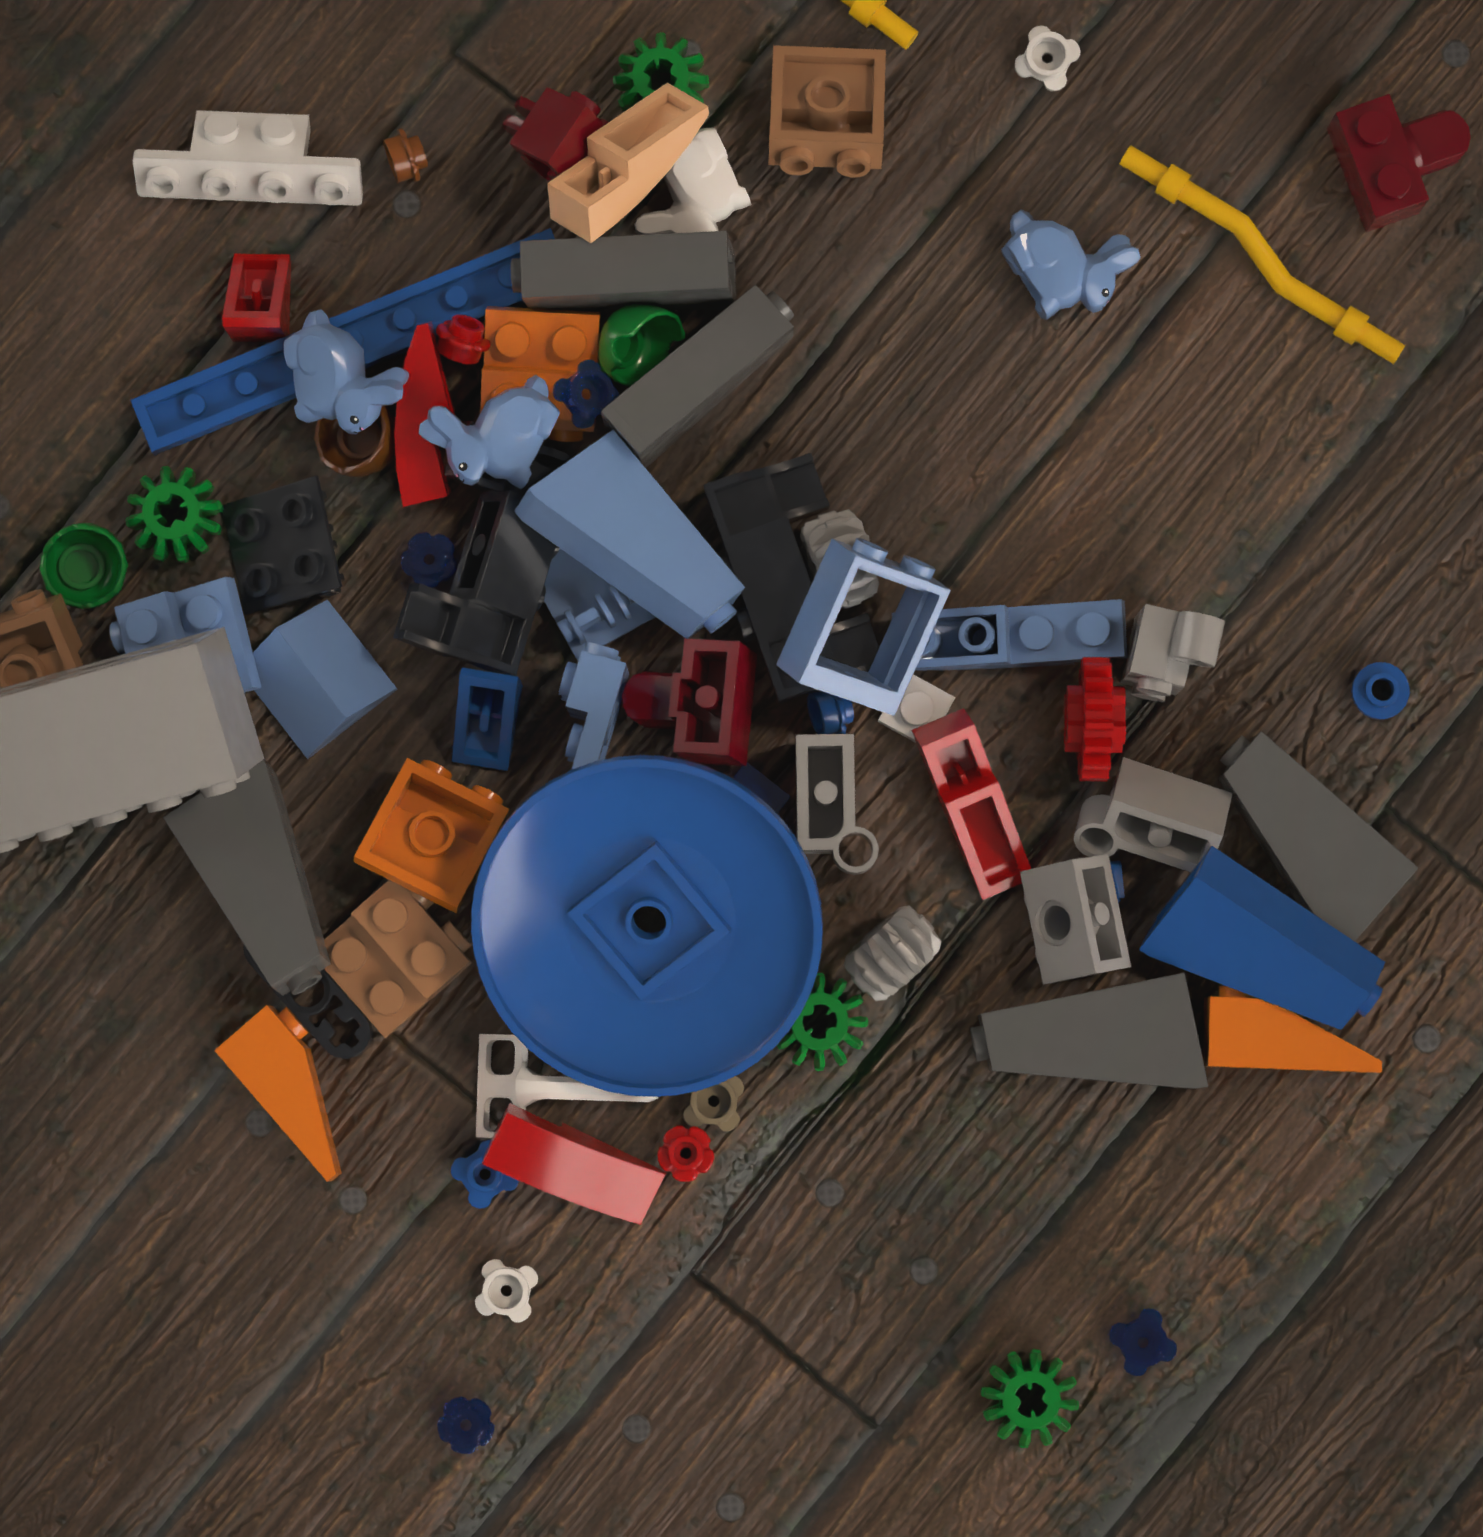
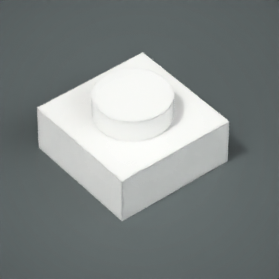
M913 674L895 716L882 712L878 722L916 743L911 730L946 716L956 697Z

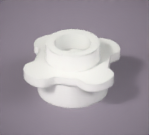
M1036 26L1029 32V44L1025 53L1018 56L1015 60V70L1022 78L1031 76L1043 82L1045 88L1049 91H1059L1066 85L1067 78L1065 74L1070 64L1079 59L1080 47L1076 41L1072 39L1066 40L1062 35L1051 32L1046 26ZM1050 54L1053 57V61L1045 63L1042 60V56Z
M498 1259L488 1261L482 1268V1275L485 1278L482 1293L475 1299L477 1310L485 1316H489L494 1312L508 1315L514 1322L526 1320L531 1314V1306L528 1303L531 1288L538 1283L536 1271L530 1266H523L520 1269L507 1267ZM504 1285H509L512 1288L510 1296H504L501 1293V1288Z

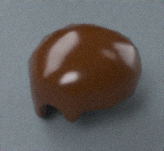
M382 406L380 415L375 422L357 434H348L339 426L337 419L329 420L322 418L317 420L314 441L321 462L336 473L348 477L361 478L381 471L395 455L394 430L396 417L389 406Z

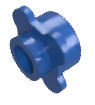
M491 1140L483 1141L477 1152L468 1158H457L451 1166L452 1177L455 1180L462 1181L469 1192V1203L473 1207L480 1209L488 1207L491 1204L492 1197L503 1190H514L519 1183L518 1180L482 1164L484 1154ZM482 1169L490 1171L491 1176L489 1179L483 1180L480 1177Z

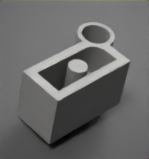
M1145 604L1134 618L1127 649L1128 658L1124 662L1120 683L1133 686L1131 695L1142 699L1164 702L1166 696H1176L1185 687L1189 665L1208 668L1215 667L1225 621L1202 613L1179 612Z
M854 734L796 735L797 840L805 854L832 853L834 863L846 874L858 875L865 873L871 869L877 860L879 847L876 838L870 831L855 826ZM857 835L868 841L872 853L867 863L854 867L843 862L838 849L839 844L846 837Z
M1123 757L1113 782L1110 796L1094 795L1086 799L1082 804L1074 834V842L1077 849L1088 857L1105 854L1111 856L1119 848L1192 872L1211 846L1218 849L1223 838L1232 793Z

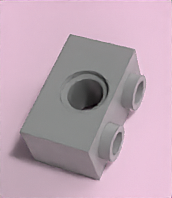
M1108 854L1072 859L1020 872L1024 889V901L1028 909L1035 943L1036 960L1039 964L1043 984L1131 967Z

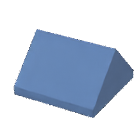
M328 600L275 628L253 652L262 687L254 691L307 759L398 690Z

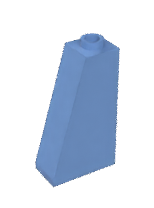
M614 430L604 435L529 488L514 511L521 521L686 639H689L704 627L710 634L715 632L737 613L732 604L745 589L744 585Z

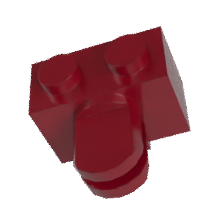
M546 87L536 103L520 96L514 104L515 109L526 118L525 120L508 114L502 122V126L513 136L509 144L542 179L550 182L588 156L587 137L606 125L608 121L597 117L601 109L583 94L572 91L569 97Z
M1390 94L1336 112L1327 127L1365 232L1419 214L1429 201L1421 177L1457 164L1468 150L1471 139L1469 126L1463 117L1451 110H1442L1401 124Z
M684 638L681 673L642 672L633 675L625 685L622 694L623 707L628 717L645 728L675 729L673 752L687 761L699 764L747 766L757 653L740 641Z

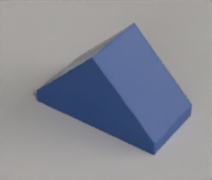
M461 668L452 762L508 771L523 688L519 677Z

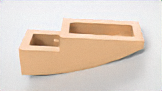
M666 83L587 137L588 156L547 183L550 218L589 243L594 242L637 206L668 173L709 116L708 106L673 85Z

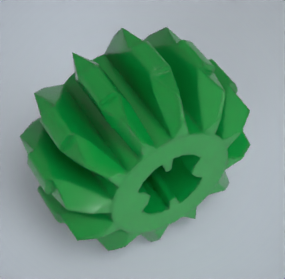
M660 32L655 37L656 48L649 49L647 43L642 38H637L634 41V48L638 58L630 54H620L618 64L625 73L613 76V86L620 91H626L618 99V105L622 111L628 110L653 93L655 90H652L651 76L655 74L657 79H660V73L662 72L670 74L671 85L704 103V99L696 92L709 87V76L697 72L704 65V58L701 53L685 57L688 49V41L686 39H678L672 49L667 48L665 33Z
M164 466L160 469L162 484L157 486L147 475L140 479L141 485L149 493L145 498L137 494H130L127 502L134 508L142 510V513L131 515L125 521L130 529H143L135 540V544L141 550L149 548L155 543L153 556L156 560L164 562L169 556L172 547H174L177 560L180 563H186L189 561L187 545L192 543L202 554L209 551L208 544L200 536L203 531L212 535H220L222 527L215 521L207 519V517L219 514L224 508L220 500H206L214 490V486L209 480L201 481L194 486L196 473L193 469L186 467L181 472L176 483L172 469L169 466ZM178 502H183L180 504V507L187 513V517L184 521L174 520L171 528L167 527L170 523L162 516L165 508L174 510Z
M817 973L814 981L815 993L809 995L801 1014L791 1027L792 1033L784 1036L776 1045L781 1050L787 1048L796 1040L801 1044L800 1048L793 1055V1064L801 1065L808 1049L815 1051L814 1069L816 1071H823L825 1068V1050L830 1049L835 1062L842 1066L847 1063V1059L838 1046L841 1041L857 1050L863 1046L862 1040L847 1033L848 1027L864 1028L869 1024L867 1017L849 1018L847 1013L848 1010L862 1004L863 998L858 994L852 996L843 1004L838 999L846 989V980L838 979L830 995L824 993V974ZM818 1005L827 1007L829 1010L826 1016L833 1013L836 1020L835 1027L826 1029L825 1038L822 1039L810 1036L813 1029L805 1031L803 1026V1017L813 1015L814 1006Z
M1031 1349L1028 1357V1367L1022 1366L1021 1359L1016 1351L1008 1352L1007 1359L1013 1369L1010 1374L1007 1375L995 1364L989 1368V1373L995 1379L1002 1382L1001 1387H981L980 1394L982 1397L1000 1401L999 1404L984 1410L983 1416L986 1421H993L1007 1415L996 1432L1002 1440L1009 1437L1016 1426H1019L1018 1445L1021 1448L1029 1447L1031 1431L1037 1429L1039 1439L1043 1445L1048 1446L1053 1442L1052 1435L1046 1427L1048 1424L1053 1422L1064 1432H1068L1071 1428V1424L1058 1414L1059 1409L1070 1411L1079 1409V1401L1077 1399L1060 1396L1061 1392L1070 1390L1077 1385L1076 1379L1070 1375L1053 1381V1378L1061 1370L1063 1361L1058 1357H1054L1041 1371L1042 1354L1039 1349ZM1032 1383L1041 1385L1042 1388L1039 1390L1038 1396L1043 1401L1042 1407L1034 1411L1029 1406L1027 1413L1017 1410L1021 1404V1400L1016 1395L1017 1390L1024 1384L1029 1390L1032 1389Z

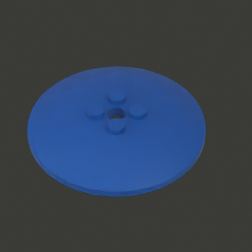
M635 755L595 761L572 769L535 791L513 812L493 840L480 868L472 903L471 934L479 975L491 1002L511 1032L532 1053L564 1075L586 1085L630 1096L659 1097L695 1092L720 1084L757 1063L782 1040L801 1014L812 991L822 950L823 917L819 891L809 861L794 834L765 801L731 777L709 767L665 756ZM644 906L655 907L663 913L666 926L655 933L645 932L636 925L634 912Z

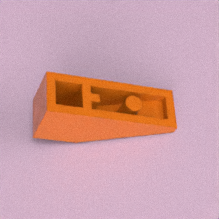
M1219 986V997L1210 996L1204 998L1202 1058L1206 1067L1382 1073V1061L1290 1010L1259 998H1253L1251 995L1228 986Z
M266 1005L214 1051L327 1182L333 1181L342 1172L312 1052L302 1040L309 1031L288 1007L278 1012L274 1006Z

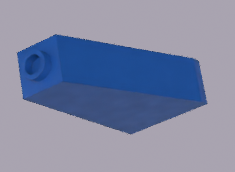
M1213 846L1210 847L1156 916L1139 948L1140 951L1152 958L1339 1030L1343 1029L1355 1013L1365 1017L1383 991V988L1376 983L1385 961Z

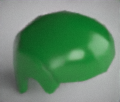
M650 303L626 304L616 309L605 322L598 344L599 364L606 377L619 385L629 388L669 356L671 344L685 339V332L679 316Z
M76 523L64 527L50 537L43 547L39 569L46 590L53 596L61 593L67 606L91 609L109 602L118 595L124 585L128 561L123 544L109 529L94 523Z

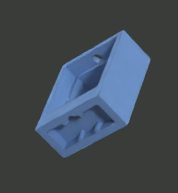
M832 538L776 665L800 684L895 716L951 590L934 579L932 576L936 569L921 560L904 555L901 563L886 558L888 554L886 549L867 540L856 538L852 546ZM858 569L907 586L869 672L820 656Z

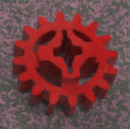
M1082 657L1079 669V685H1067V692L1064 694V751L1077 752L1079 781L1107 782L1109 780V770H1111V753H1122L1123 744H1125L1126 690L1125 686H1113L1110 657Z

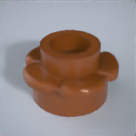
M399 128L397 129L398 135L383 140L389 166L397 183L409 179L418 182L420 181L419 170L428 167L422 143L418 135L407 138L406 132Z

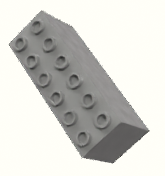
M225 627L0 688V853L19 847V841L31 838L36 833L40 842L56 839L72 833V827L86 823L89 819H92L94 827L105 826L127 818V812L139 809L143 804H146L149 813L157 812L181 804V798L196 793V790L201 789L203 798L213 797L236 789V783L251 777L249 770L261 762L264 756Z

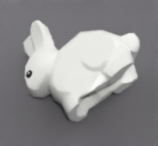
M714 127L699 129L691 143L663 177L674 203L668 210L645 213L638 217L635 222V231L640 235L718 231L716 222L727 219L735 210L751 205L746 189L739 186L727 160L726 149Z

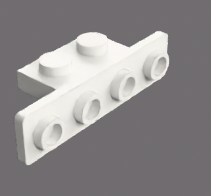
M199 110L196 111L190 151L137 149L133 155L137 194L141 197L353 206L362 204L361 163L357 158L307 156L310 138L309 115Z

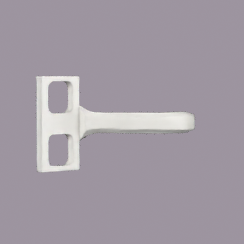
M479 1034L476 1137L492 1138L495 1133L489 1126L490 1102L494 1098H509L513 1105L524 1110L530 1104L543 1099L651 1102L658 1099V1097L630 1096L608 1092L586 1085L570 1077L540 1075L527 1067L528 1048L515 1035ZM497 1040H510L514 1043L515 1063L514 1070L510 1075H496L492 1072V1045Z

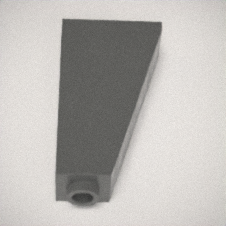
M727 231L599 237L592 243L583 238L520 241V258L511 259L513 293H522V299L529 309H618L626 304L650 303L666 310H725L737 300L735 252Z
M756 285L753 286L601 411L605 431L609 433L614 430L643 466L647 468L793 338L794 326L789 322L794 317L792 310L774 291L765 295Z
M1262 731L1255 735L1251 741L1241 735L1219 760L1227 768L1217 779L1225 791L1232 793L1231 801L1296 902L1353 941H1356L1417 871L1418 867Z
M263 759L249 770L251 776L249 779L236 783V789L208 798H203L201 792L163 818L270 986L282 996L290 991L293 995H297L314 986L322 978L320 971L331 963L279 780L271 765Z
M1185 973L982 1013L978 1015L980 1026L970 1028L977 1062L987 1060L989 1071L1187 1089L1208 1087Z

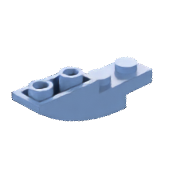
M1116 599L1018 607L995 605L942 609L915 671L1071 665L1074 662H1080L1082 657H1110V660L1126 659L1128 656L1125 601Z

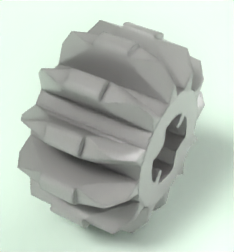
M849 509L818 515L817 519L806 522L805 526L802 527L800 533L802 545L800 549L804 556V565L808 571L811 584L832 538L852 546L856 538L869 541V535L865 533L862 521ZM858 569L841 607L844 609L861 604V601L873 597L877 593L879 586L877 575Z
M910 905L902 906L879 922L846 955L844 966L852 976V981L863 993L866 992L875 1001L886 1000L901 987L907 985L916 974L921 972L925 965L933 960V956L940 950L942 941L934 932V927L922 914L919 915Z

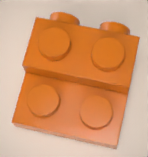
M487 306L485 310V339L490 341L491 346L488 351L484 352L480 413L488 400L506 389L524 386L528 378L537 375L546 381L549 390L548 399L560 411L549 439L562 442H576L583 440V431L594 432L597 413L598 344L601 312Z
M407 758L354 855V863L457 914L493 840L508 820L510 809L502 805L503 799L499 795L485 787L473 785L472 789H469L451 780L453 776L451 772L433 761L422 760L421 764Z

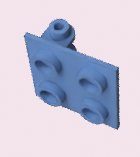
M559 549L556 556L552 559L544 583L546 588L544 602L577 661L579 660L581 650H584L586 642L605 646L655 618L646 609L562 549Z

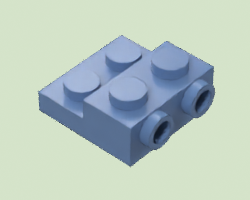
M223 577L177 592L164 591L114 607L117 621L110 624V637L114 648L119 654L130 653L225 627L244 693L262 688L235 578Z
M591 642L585 643L584 650H581L578 664L567 662L559 689V695H562L561 700L566 701L565 707L570 717L585 721L584 726L574 723L568 740L565 757H568L567 761L573 762L572 769L606 759L622 703V694L630 675L627 664L620 661L619 651Z

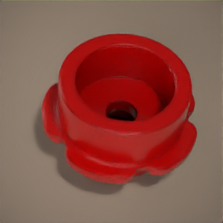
M454 315L451 320L444 321L436 328V333L439 336L436 346L437 350L446 358L458 363H478L482 352L488 351L491 343L485 339L484 325L479 320L467 315Z
M680 1125L669 1129L664 1134L663 1146L657 1152L658 1162L664 1171H670L672 1177L681 1182L694 1181L698 1174L709 1171L714 1161V1151L709 1147L711 1139L704 1130L696 1126L685 1129L684 1126ZM685 1147L689 1148L692 1152L691 1157L688 1159H684L680 1155L681 1149Z

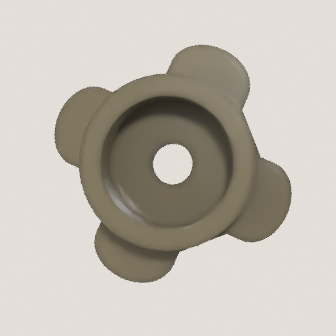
M734 1076L720 1084L691 1092L690 1105L684 1110L685 1121L690 1126L700 1127L702 1124L718 1125L722 1131L726 1132L735 1129L740 1122V1116L736 1112L738 1097L744 1091L743 1082L740 1078ZM715 1095L719 1098L718 1106L712 1107L709 1105L708 1099L710 1096Z

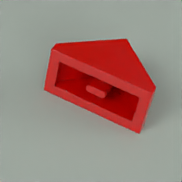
M234 254L222 315L223 328L233 342H273L289 335L290 254Z

